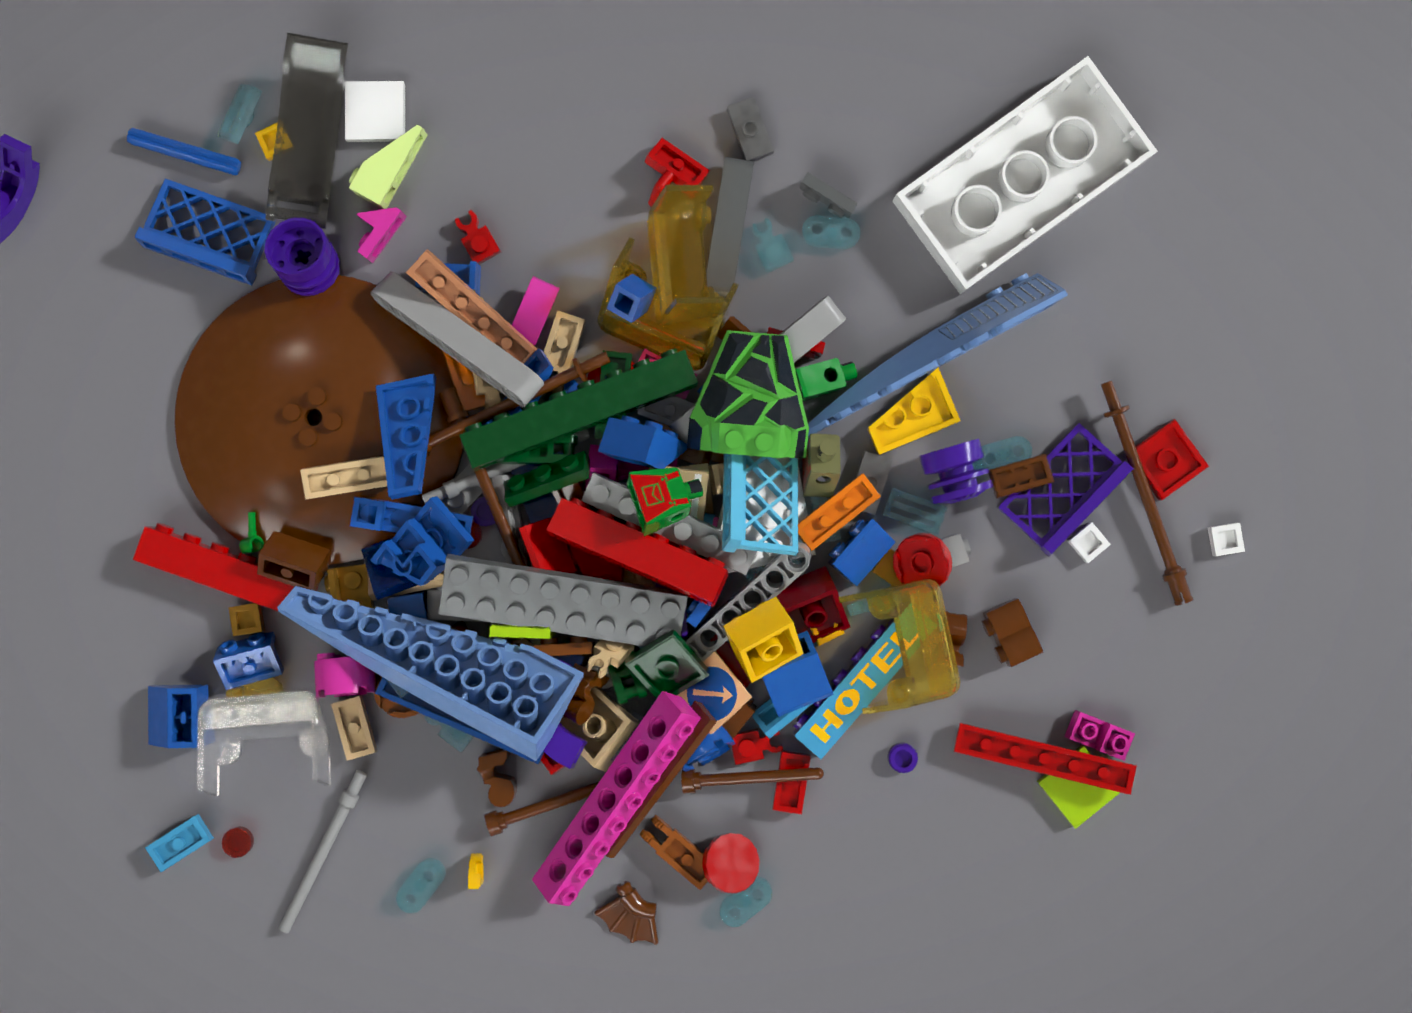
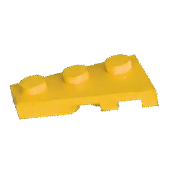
M939 367L867 428L878 455L961 421Z

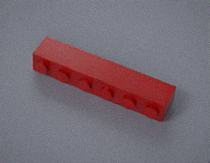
M561 498L546 529L550 537L714 608L728 577V570L724 568L725 564L712 557H708L707 560L696 556L697 552L685 545H680V548L668 544L669 539L657 533H653L652 537L649 535L644 536L640 526L629 521L621 524L614 520V515L601 509L597 513L587 509L588 505L579 499L571 498L568 501Z
M157 523L155 527L144 526L133 557L134 561L278 611L277 607L294 588V586L257 574V557L253 555L243 554L242 552L239 553V556L228 552L229 547L214 542H212L211 546L200 543L201 537L189 533H184L183 536L173 533V527Z

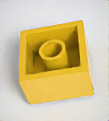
M776 596L760 603L749 612L733 618L723 626L734 655L751 683L804 654L794 623Z

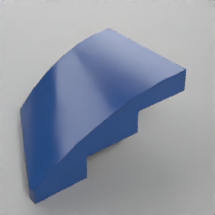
M436 496L426 502L415 518L407 520L392 540L385 541L370 560L376 565L382 564L393 569V573L405 576L411 582L423 586L445 570L448 554L460 556L472 544L474 539Z

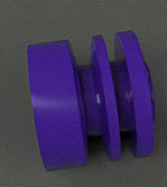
M290 218L282 221L270 231L265 240L264 253L267 261L291 292L302 296H314L326 291L336 281L340 273L338 254L324 231L314 221L306 218Z
M979 439L919 456L924 475L938 474L939 480L929 484L928 489L931 490L939 487L943 489L942 494L931 497L933 504L960 502L977 497L985 490L993 487L992 480L978 483L976 478L977 476L989 473L988 468L974 469L973 463L984 458Z

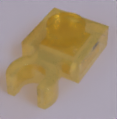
M274 678L244 685V688L226 691L227 703H233V706L243 705L250 701L257 702V704H267L275 701V697L284 695L282 683Z

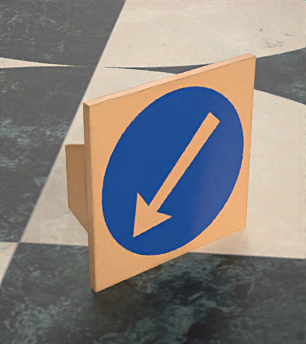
M716 651L703 662L710 669L709 676L677 695L682 697L689 706L694 701L701 702L717 721L710 730V734L719 729L752 698Z

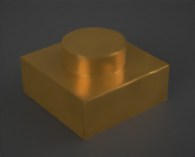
M252 603L228 607L233 636L265 631L261 605Z

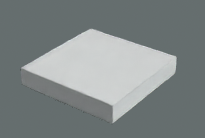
M345 81V140L347 142H393L405 134L404 81Z

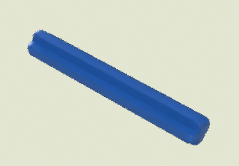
M130 128L126 140L131 145L232 175H238L240 172L241 161L236 158L136 128Z

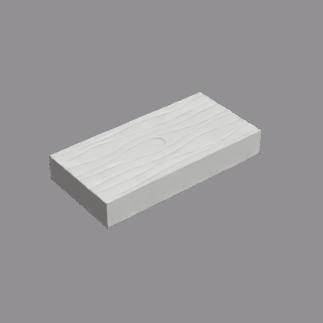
M1087 56L898 192L892 202L961 295L1139 167L1158 151L1092 60Z

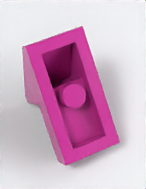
M397 207L356 214L374 228L371 233L367 232L359 242L360 248L357 251L372 263H374L407 217Z

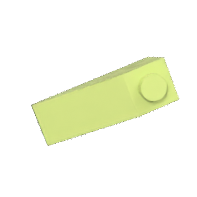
M416 125L365 160L360 168H356L351 174L349 189L381 209H387L428 136L421 126Z

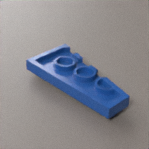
M434 373L376 385L388 496L392 500L422 494L437 380Z

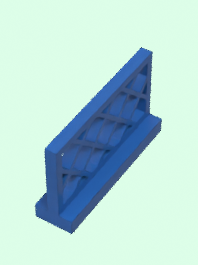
M165 179L144 227L138 228L134 238L143 248L252 286L257 276L255 269L265 248V240L273 229L276 219L268 214ZM170 189L181 192L184 201L169 207L166 198ZM202 200L209 202L212 210L196 216L191 205ZM188 207L192 219L177 224L172 213ZM228 210L235 211L239 220L223 226L218 214ZM166 215L169 216L173 227L163 231L154 229L157 219ZM215 216L220 228L204 234L199 222ZM257 219L266 222L262 232L250 235L246 226L247 223ZM196 224L201 236L190 241L183 239L180 230ZM243 226L247 238L232 244L227 232ZM223 234L228 246L217 251L211 249L207 240ZM251 244L254 252L248 262L239 259L235 250Z

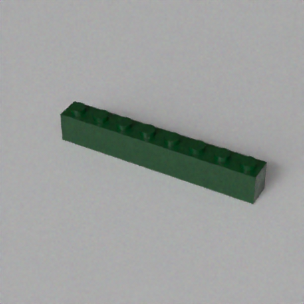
M677 348L668 350L660 354L661 359L650 362L649 359L641 360L632 365L634 369L622 373L621 369L612 371L605 375V380L594 383V380H589L577 385L578 390L567 394L564 390L549 396L550 401L538 404V401L530 402L525 407H521L522 411L510 415V412H504L492 418L494 422L482 426L481 422L467 426L464 428L465 433L460 434V438L474 471L481 470L607 422L609 417L617 418L696 388L698 381L686 350L679 352Z

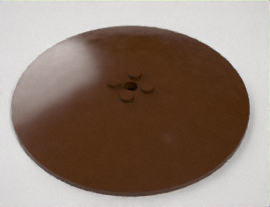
M338 275L334 284L326 291L314 296H302L291 292L281 280H277L246 294L226 308L210 324L192 350L181 376L175 404L177 449L186 478L196 497L210 516L237 540L241 541L248 537V512H256L257 536L262 538L264 545L273 531H277L330 549L328 565L364 559L374 555L385 541L392 540L396 533L350 526L354 497L424 506L423 494L440 488L444 482L455 478L464 452V446L459 435L433 447L430 456L426 457L422 494L392 500L388 496V488L385 486L305 499L301 469L384 456L376 385L434 373L437 380L429 436L449 427L446 421L448 415L438 394L454 386L442 350L378 304L370 294L377 285L357 278ZM318 409L322 414V420L318 425L311 426L307 420L310 411Z

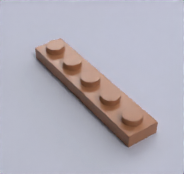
M428 249L406 272L448 311L524 364L537 350L531 342Z

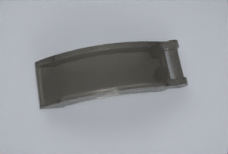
M287 33L283 57L279 116L268 185L266 220L306 218L314 221L321 229H326L341 124L348 43ZM278 201L316 206L319 207L318 213L277 207Z

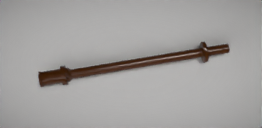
M605 351L582 363L577 358L572 359L574 367L543 381L544 386L531 400L576 378H580L582 382L588 381L587 373L611 362L608 354ZM507 398L429 436L426 457L430 456L433 447L464 433V428L479 422L483 424L494 416L508 412L520 405Z
M1112 380L1102 383L1101 387L1110 410L1103 413L1106 418H1113L1128 463L1134 468L1131 472L1166 567L1165 574L1162 575L1163 580L1168 582L1175 606L1183 605L1181 593L1185 604L1189 603L1194 599L1185 578L1187 575L1186 569L1177 565L1124 416V412L1128 411L1130 407L1129 405L1121 407Z
M456 387L445 389L438 394L448 415L446 421L449 426L470 417L468 410H464ZM486 468L474 471L512 564L526 566Z

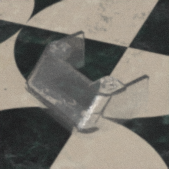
M308 691L218 698L204 702L198 711L197 791L211 796H219V766L231 765L239 760L242 755V740L299 735L301 751L307 756L312 757V780L324 786H330V738L318 698Z

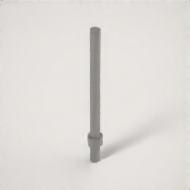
M587 429L573 434L578 436V443L590 438ZM554 445V453L563 449V445ZM498 463L486 468V471L491 479L493 476L502 475L526 464ZM475 473L457 481L451 479L444 482L442 487L423 494L422 498L425 504L430 498L436 496L440 500L447 497L452 499L459 496L461 491L478 485L479 482Z
M356 770L347 790H343L338 800L340 804L278 927L280 931L284 933L290 932L350 809L355 807L359 799L358 793L367 777V774L363 771Z

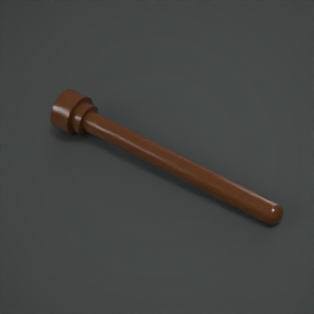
M817 767L701 775V772H695V769L686 772L682 770L681 783L682 791L686 794L696 793V790H701L703 786L818 780L824 776V771Z
M599 782L507 813L503 811L497 812V810L486 813L484 817L491 837L501 834L503 829L508 828L509 824L586 799Z

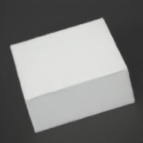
M1093 522L1087 523L1067 540L1085 563L1092 561L1111 545Z
M1240 523L1207 527L1212 556L1245 552Z

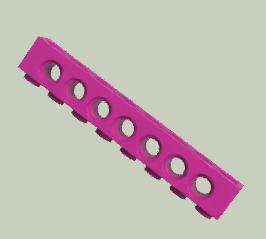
M664 691L660 693L532 878V881L548 903L570 906L577 898L582 887L593 875L594 870L604 856L610 851L615 840L626 828L627 823L642 805L650 790L659 781L660 776L675 758L685 740L692 734L701 718L682 697Z

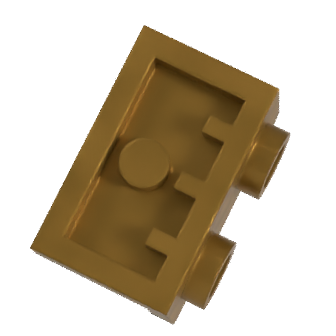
M369 564L327 569L328 575L324 577L326 592L330 593L334 599L345 602L349 599L359 602L361 606L374 609V601L368 595L367 570H369Z

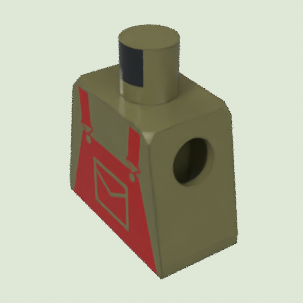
M809 434L807 456L802 458L803 496L830 498L833 496L841 472L839 435ZM822 476L826 481H818L817 478Z

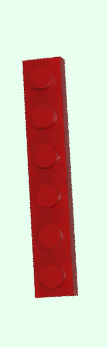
M959 723L953 752L1129 795L1132 792L1137 768L1136 765Z

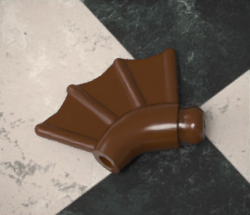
M624 881L622 885L621 883L618 884L616 887V891L619 894L618 898L597 909L594 912L595 916L600 917L606 922L609 932L623 934L631 943L645 940L657 945L658 936L655 923L657 904L644 900L636 888L631 886L629 881Z

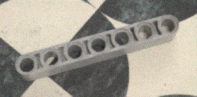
M390 271L370 292L374 300L383 308L516 404L525 407L544 386L543 380L533 370L395 272Z
M827 295L779 335L788 336L793 361L796 362L847 318L829 295ZM696 403L669 425L673 432L679 434L678 438L686 444L688 440L689 417Z
M798 542V551L802 552L806 558L803 563L795 564L790 560L789 555L778 554L684 639L702 662L728 640L723 626L729 623V621L724 617V612L733 610L739 616L749 612L760 603L779 595L808 568L811 550L805 543ZM771 571H778L782 574L783 581L776 584L769 581L767 574ZM752 590L757 591L761 596V601L757 603L748 601L746 593ZM713 630L717 634L718 639L707 641L703 636V631Z

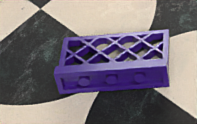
M1080 423L1047 456L1050 469L1051 461L1055 457H1067L1068 473H1052L1053 478L1068 477L1069 493L1052 494V483L1048 484V494H1031V489H1029L1027 494L1019 495L1021 492L1009 495L998 507L1002 513L1040 546L1041 550L1048 557L1134 469L1126 461L1122 462ZM1078 433L1088 441V452H1071V440ZM1067 445V452L1059 453ZM1092 445H1093L1098 451H1093V452H1092ZM1088 456L1089 472L1072 473V457ZM1093 456H1105L1113 465L1106 472H1093ZM1094 476H1101L1094 484ZM1072 477H1089L1090 489L1086 493H1073ZM1073 497H1081L1074 505ZM1048 498L1049 514L1032 515L1031 499ZM1052 498H1069L1070 510L1066 514H1053ZM1014 499H1027L1028 515H1015L1007 506ZM1053 518H1061V519L1053 526ZM1021 519H1028V526ZM1032 519H1049V532L1042 539L1032 530Z

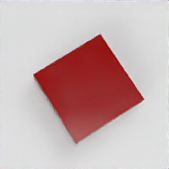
M1175 419L1169 421L1135 446L1150 489L1159 501L1168 497L1209 467Z

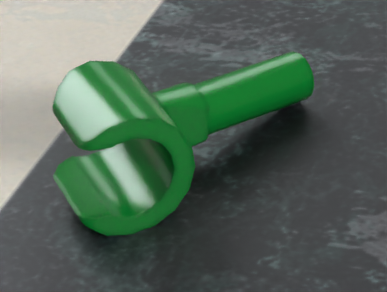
M248 512V537L242 539L239 544L240 551L243 554L258 552L264 546L262 538L257 536L256 512Z

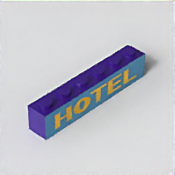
M906 601L905 604L899 602L889 614L892 619L885 627L880 624L870 636L873 639L866 648L861 646L851 657L852 665L847 670L842 668L831 681L834 683L831 688L834 695L813 703L815 707L808 715L803 713L793 724V727L796 728L793 731V735L820 759L826 755L938 626L912 602Z

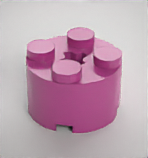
M335 653L317 654V660L314 661L316 698H326V695L345 697L376 692V675L369 668L349 656L341 657V655H335Z

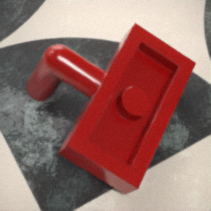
M662 137L648 153L644 161L662 174L654 185L648 200L649 206L652 208L659 206L663 194L671 182L693 195L707 178L710 170Z

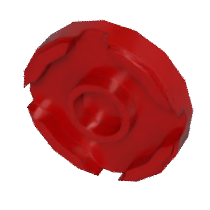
M917 533L905 538L899 544L893 555V568L901 583L910 587L909 589L914 592L926 593L938 589L948 580L952 571V557L948 547L940 538L928 533Z
M725 833L716 836L709 847H706L703 853L702 868L705 878L715 889L725 893H738L746 890L754 883L759 872L760 860L756 847L748 838L741 834Z

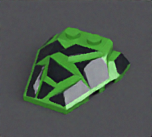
M726 331L706 382L701 389L697 403L689 417L687 448L723 454L771 458H806L809 426L787 335Z

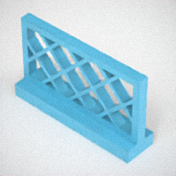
M724 454L722 551L734 553L736 549L797 555L798 458H789V462L783 466L776 458L761 457L754 462L747 455ZM766 459L777 469V472L771 477H768L758 466ZM752 470L763 481L756 489L746 481V475ZM780 474L789 482V489L784 493L773 482ZM765 486L778 497L770 505L758 493ZM750 498H753L763 508L755 517L746 508V502ZM780 501L790 510V516L785 520L772 509ZM766 513L778 525L770 532L758 521ZM751 525L763 536L758 542L745 540L746 529ZM782 529L790 538V546L780 545L772 535Z

